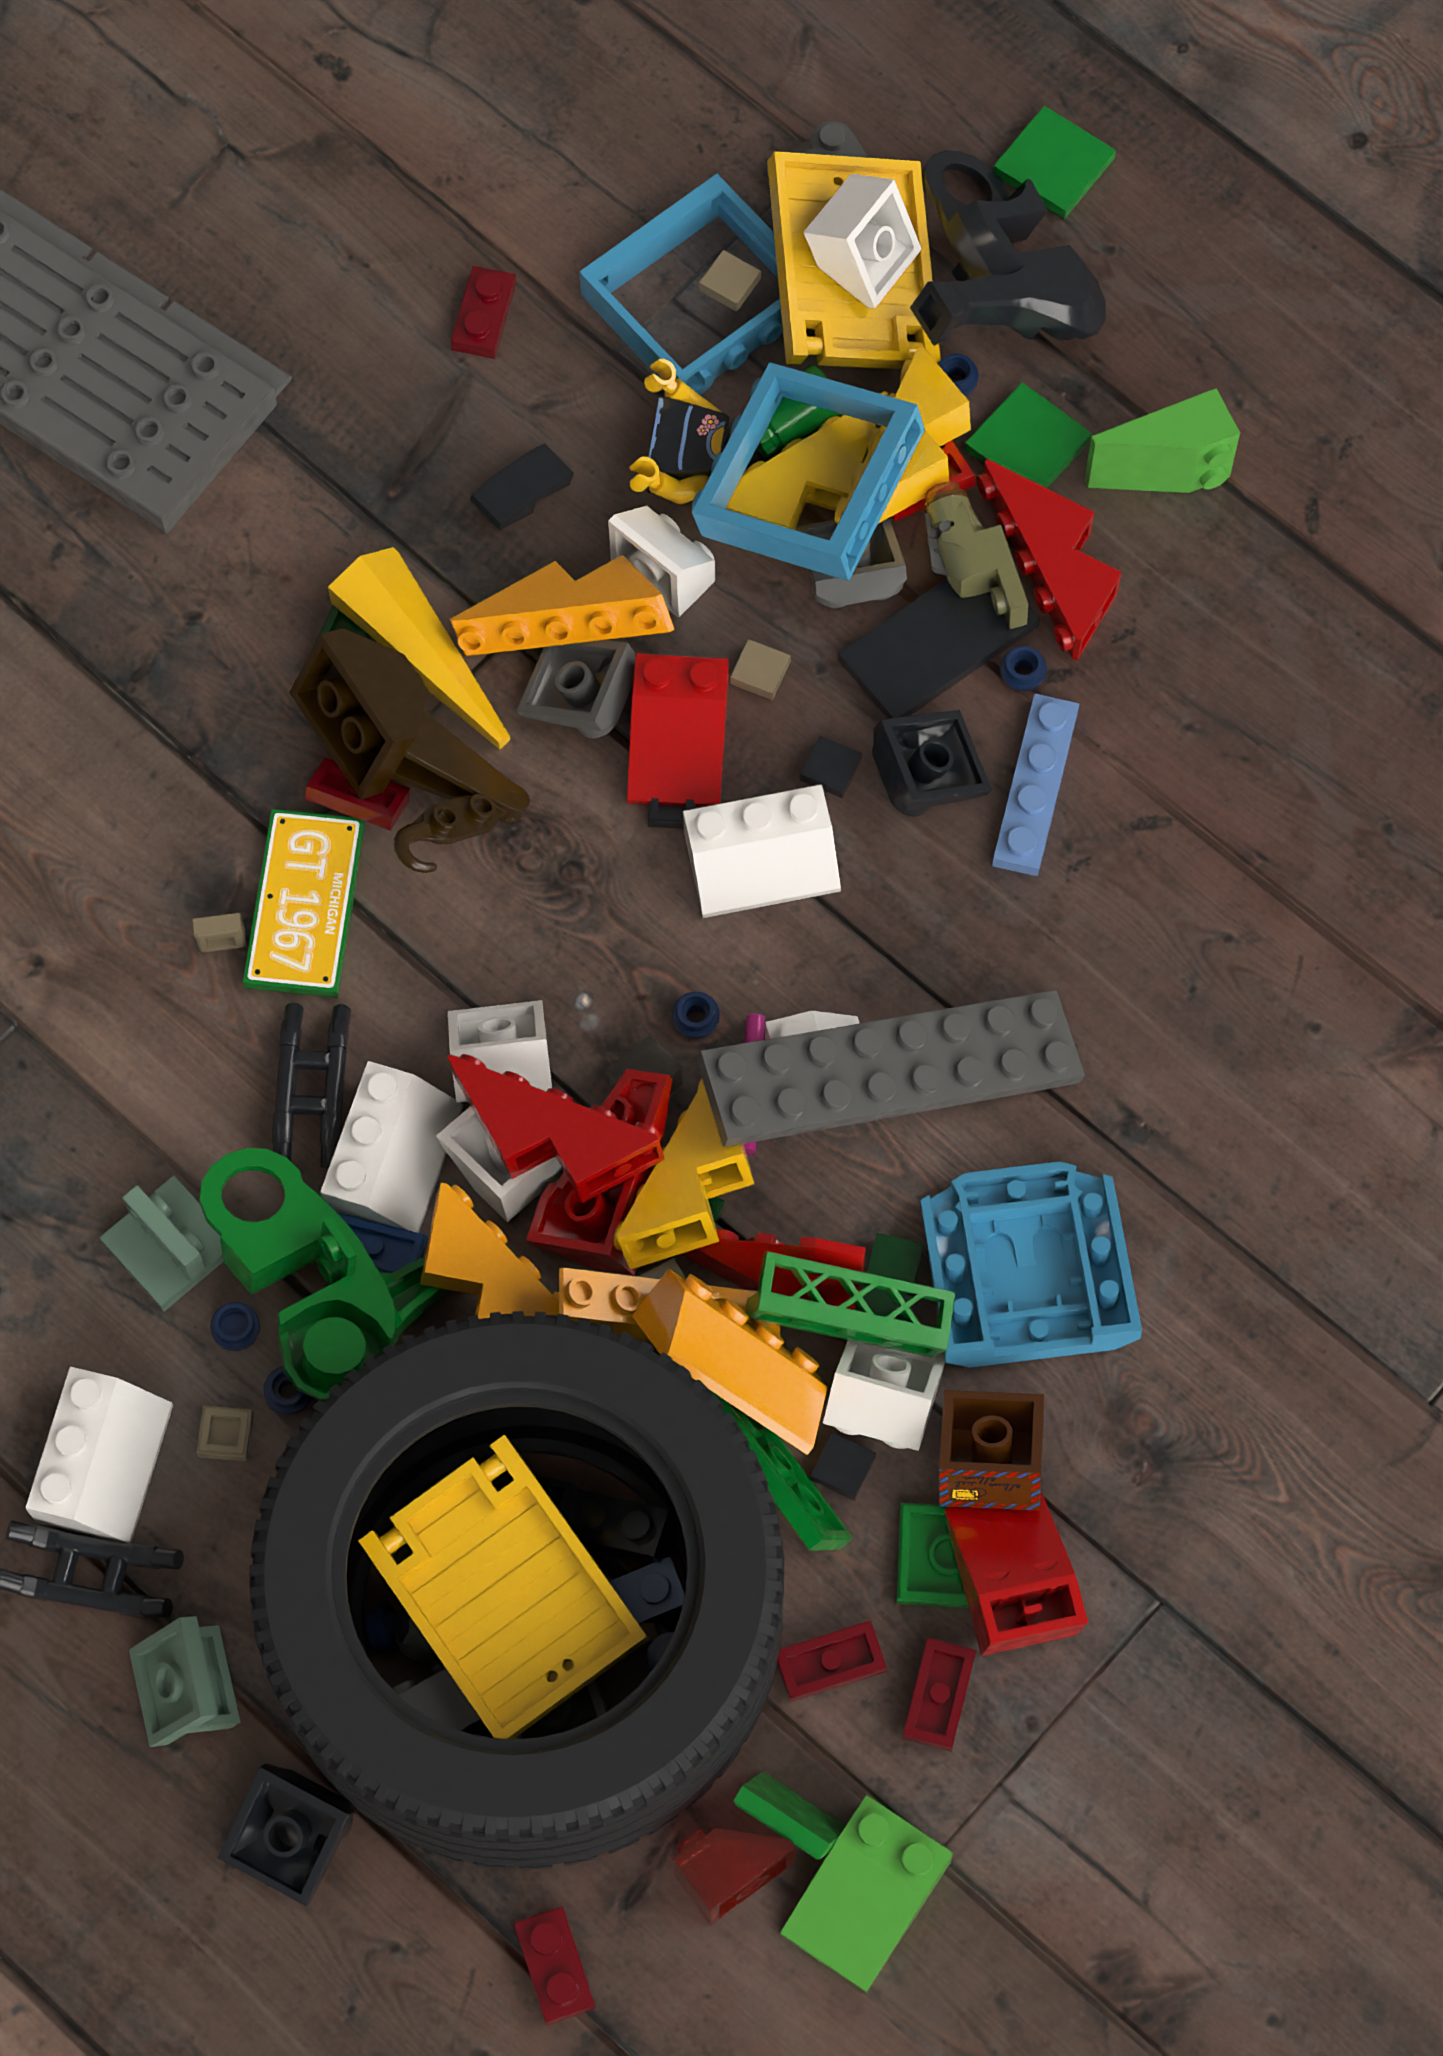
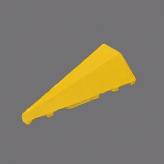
M394 547L359 556L328 586L331 604L378 643L404 654L415 671L421 676L423 683L430 693L499 750L510 741V735L406 563Z

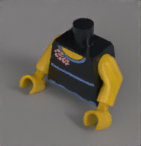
M659 359L652 363L650 368L657 372L660 378L655 374H651L645 378L644 384L646 389L651 392H658L664 389L665 396H659L649 457H640L629 466L631 471L639 473L630 480V487L635 492H642L647 488V493L656 494L676 504H685L694 500L697 492L704 489L711 476L712 464L716 455L725 449L730 435L729 416L722 413L721 410L682 380L676 379V369L669 360ZM752 458L749 461L745 470H747L752 465Z

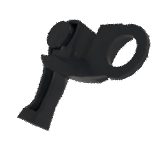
M943 150L933 154L922 169L923 188L928 199L936 206L946 235L959 259L958 264L952 270V274L957 281H928L910 306L911 311L933 346L946 340L953 329L970 324L1010 326L1024 338L1030 340L1033 339L1040 329L1049 336L1059 340H1071L1075 337L1085 339L1097 335L1106 320V301L1098 280L1074 249L1067 245L1017 253L1011 243L1026 240L1048 211L1032 180L1026 179L1009 197L1002 180L991 167L977 157L961 151ZM958 170L970 175L984 188L988 201L975 200L968 205L960 202L946 189L942 180V172Z

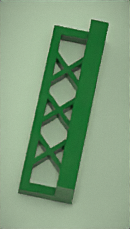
M767 1251L763 1254L757 1293L747 1299L745 1313L752 1320L932 1358L948 1348L955 1292ZM775 1267L791 1270L803 1288L792 1296L772 1293L771 1288ZM806 1273L819 1277L811 1282ZM826 1278L838 1280L850 1297L838 1307L826 1304L815 1288L816 1285ZM853 1284H858L866 1287L858 1292V1290L855 1288ZM874 1288L885 1290L897 1308L885 1317L874 1315L862 1296ZM807 1293L812 1301L800 1299L799 1297ZM900 1294L913 1297L905 1302ZM921 1298L940 1302L937 1327L921 1325L909 1307ZM854 1303L859 1311L846 1308ZM901 1313L906 1321L893 1318Z

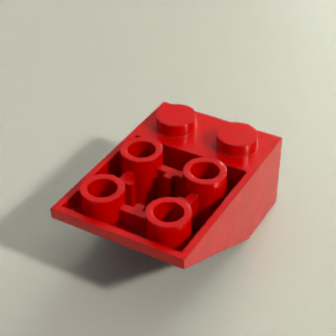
M1042 1491L1040 1511L970 1507L944 1509L981 1656L1076 1636L1088 1624V1619L1076 1574Z

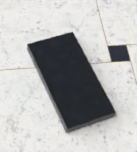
M945 579L839 652L838 661L887 719L911 716L1037 628L1040 618L1028 606L1027 625L1009 630L1005 615L996 614L990 592L962 598L952 588L948 579Z

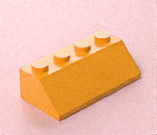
M669 1269L632 1314V1317L660 1355L664 1352L680 1366H684L690 1371L691 1378L696 1381L699 1379L709 1390L808 1455L814 1448L827 1392V1385L815 1372L819 1364L798 1347L793 1352L784 1348L782 1344L785 1341L764 1323L755 1328L746 1322L749 1316L729 1299H725L720 1304L711 1298L713 1291L696 1276L689 1274L684 1279Z

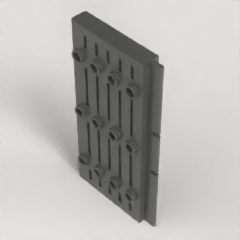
M0 189V424L167 534L277 406L276 397L291 381L292 376L176 301L165 311L162 308L168 302V296L99 252L90 261H87L86 258L91 254L92 247Z

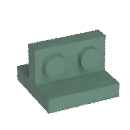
M172 1176L150 1196H147L136 1185L122 1197L129 1213L99 1237L105 1248L163 1312L224 1262L220 1243L221 1236L206 1222L200 1203L175 1176Z
M197 1616L178 1618L129 1649L149 1747L168 1745L187 1733L230 1729L241 1723L219 1625L199 1627Z

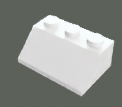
M822 785L683 811L684 836L703 918L841 892L832 825Z
M368 1061L320 1191L321 1197L337 1213L419 1233L447 1152L437 1140L436 1135L461 1115L463 1104L461 1102L456 1103V1099L414 1074Z
M70 1367L26 1505V1510L36 1523L76 1533L131 1544L171 1415L172 1402L119 1378Z

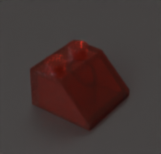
M715 1828L705 1835L702 1830H698L676 1847L679 1854L673 1859L676 1878L709 1924L713 1925L794 1865L795 1847L788 1839Z

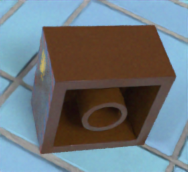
M944 1390L939 1462V1506L1040 1511L1044 1394Z

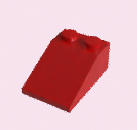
M636 654L632 694L627 804L649 805V801H652V798H659V805L686 806L687 799L694 800L693 804H696V808L721 803L729 690V659Z

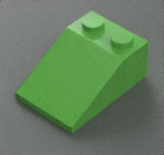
M1217 388L1091 436L1084 481L1088 488L1181 493H1190L1200 488L1206 490L1213 489L1223 484L1231 475L1240 431Z
M866 1795L836 1840L781 1930L780 1935L867 1993L948 1868L953 1852Z

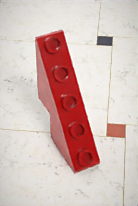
M987 459L985 461L984 473L976 476L979 492L985 501L991 500L997 511L995 513L997 526L1001 525L1005 538L1010 537L1016 548L1014 556L1020 572L1023 576L1029 575L1036 587L1033 590L1034 597L1040 611L1043 614L1049 613L1055 624L1053 626V633L1059 648L1063 652L1068 650L1071 658L1078 661L1117 596L1122 575L1121 571L1081 552L1091 534L1095 512Z
M452 1054L447 1056L457 1083L512 1179L556 1157L583 1203L665 1160L660 1144L662 1135L650 1125L640 1122L635 1123V1125L618 1120L614 1113L604 1107L592 1105L591 1108H587L575 1103L569 1095L560 1090L548 1088L547 1091L531 1086L524 1077L514 1072L505 1071L503 1074L490 1070L483 1062L467 1054H462L460 1058Z

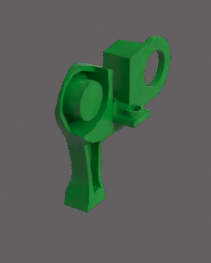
M244 1148L227 1153L209 1168L201 1182L200 1207L206 1222L221 1236L220 1243L224 1263L251 1295L317 1260L318 1269L329 1286L278 1312L276 1334L286 1376L298 1391L318 1400H326L329 1397L328 1390L345 1379V1375L352 1369L358 1372L363 1368L364 1360L383 1352V1348L390 1344L394 1347L399 1336L414 1320L438 1300L453 1292L452 1290L420 1285L425 1256L405 1265L392 1274L379 1272L362 1242L348 1224L321 1196L303 1182L300 1170L287 1157L269 1149ZM248 1170L262 1171L273 1176L280 1183L285 1195L284 1202L280 1210L269 1219L259 1222L243 1221L234 1217L224 1206L221 1195L227 1181L236 1174Z

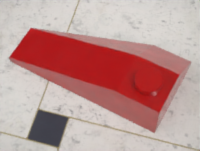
M626 1069L601 1107L614 1113L618 1120L631 1125H635L637 1122L645 1123L658 1130L662 1135L660 1139L662 1148L672 1078L666 1074ZM655 1165L583 1203L565 1172H563L556 1184L550 1182L541 1194L526 1241L531 1245L592 1269L634 1276L637 1268L630 1270L623 1252L615 1248L614 1234L618 1224L625 1220L632 1208L639 1187L646 1183Z
M716 1229L719 1242L681 1254L744 1290L757 1291L763 1254L767 1251L864 1272L866 1247L811 1237H801L799 1246L786 1245L776 1240L774 1234L758 1233L757 1237H751L749 1241H741L738 1235L731 1231ZM775 1267L771 1288L772 1293L792 1296L803 1288L791 1270ZM806 1273L811 1282L819 1277ZM826 1278L815 1286L828 1305L838 1307L850 1298L838 1280ZM853 1284L859 1292L861 1285ZM807 1293L799 1297L800 1299L812 1301ZM852 1303L846 1309L857 1310V1307Z

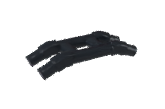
M289 1003L285 1006L280 1030L275 1112L273 1113L272 1125L273 1152L287 1157L292 1162L293 1115H322L320 1167L329 1168L341 1136L345 1065L351 1009L343 1004L333 1007L328 1030L327 1051L300 1050L304 1008L298 1003ZM297 1069L326 1070L324 1096L295 1095Z
M13 1520L10 1521L6 1532L7 1540L27 1544L29 1547L56 1552L59 1553L52 1581L48 1578L0 1569L1 1590L17 1593L19 1596L31 1599L49 1600L95 1608L132 1617H170L173 1609L170 1598L149 1597L143 1594L127 1592L121 1593L127 1564L149 1569H180L184 1562V1554L181 1550L135 1543H121L61 1532V1530L38 1525L33 1526ZM79 1555L108 1560L101 1589L72 1584Z

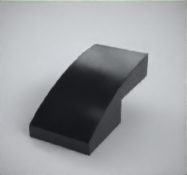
M544 443L496 473L472 494L470 500L498 530H501L531 515L537 501L569 486L574 473Z

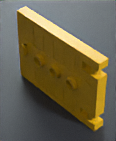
M774 151L767 161L786 364H802L808 355H817L818 365L902 369L907 359L912 360L917 348L923 346L939 365L941 362L939 343L933 346L910 309V306L927 282H933L920 161ZM851 173L895 180L921 246V251L876 308H869L818 268L803 233ZM806 329H813L815 337L807 336ZM907 334L915 335V342H908Z
M503 1435L490 1445L495 1454L486 1461L479 1464L474 1458H471L391 1516L390 1519L395 1525L391 1530L381 1537L372 1530L358 1541L492 1736L498 1739H514L650 1638L510 1440ZM508 1470L514 1481L498 1492L492 1481ZM407 1543L413 1554L398 1564L392 1553Z

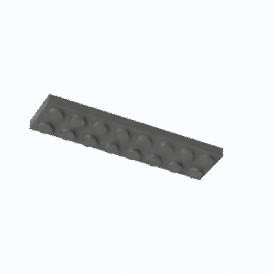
M1057 990L702 1050L696 1058L723 1147L1079 1084L1085 1077Z

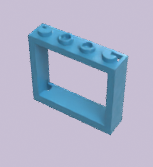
M715 174L579 272L581 296L649 368L652 363L659 359L669 360L676 369V379L679 378L700 395L707 391L714 380L728 369L735 370L740 367L755 349L762 344L769 345L779 338L783 332L780 299L682 369L611 293L718 216L778 278L774 232L718 174ZM650 368V370L660 378L659 374Z
M769 362L762 377L757 378L753 383L750 400L743 414L735 418L731 428V437L725 449L716 455L712 464L711 476L704 489L699 490L694 497L692 514L701 536L849 581L925 431L918 405ZM783 397L887 427L830 540L725 509Z

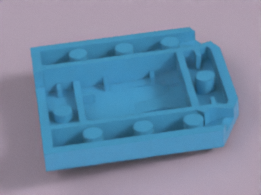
M1062 1161L964 1173L952 1180L949 1188L930 1199L928 1195L920 1200V1212L933 1288L955 1292L948 1348L944 1351L945 1363L968 1368L1116 1350L1141 1339L1142 1327L1112 1176L1102 1174V1179L1078 1172L1076 1171L1077 1166ZM935 1301L938 1315L940 1302Z

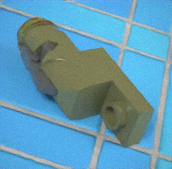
M944 482L930 488L925 493L926 502L923 508L925 511V527L932 571L946 575L952 588L962 598L990 592L997 615H1005L1009 630L1027 625L1028 601L1001 525L984 529L970 505L967 493L960 489L958 483Z

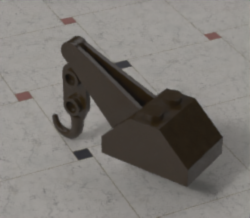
M344 628L323 633L319 636L289 693L360 800L382 794L391 778L448 800L429 806L413 823L397 831L393 840V847L398 860L403 865L416 872H434L437 869V865L434 862H423L414 857L409 849L410 844L418 841L452 844L492 831L498 820L506 824H514L521 819L530 804L527 792L501 774L424 710L428 688L404 654Z

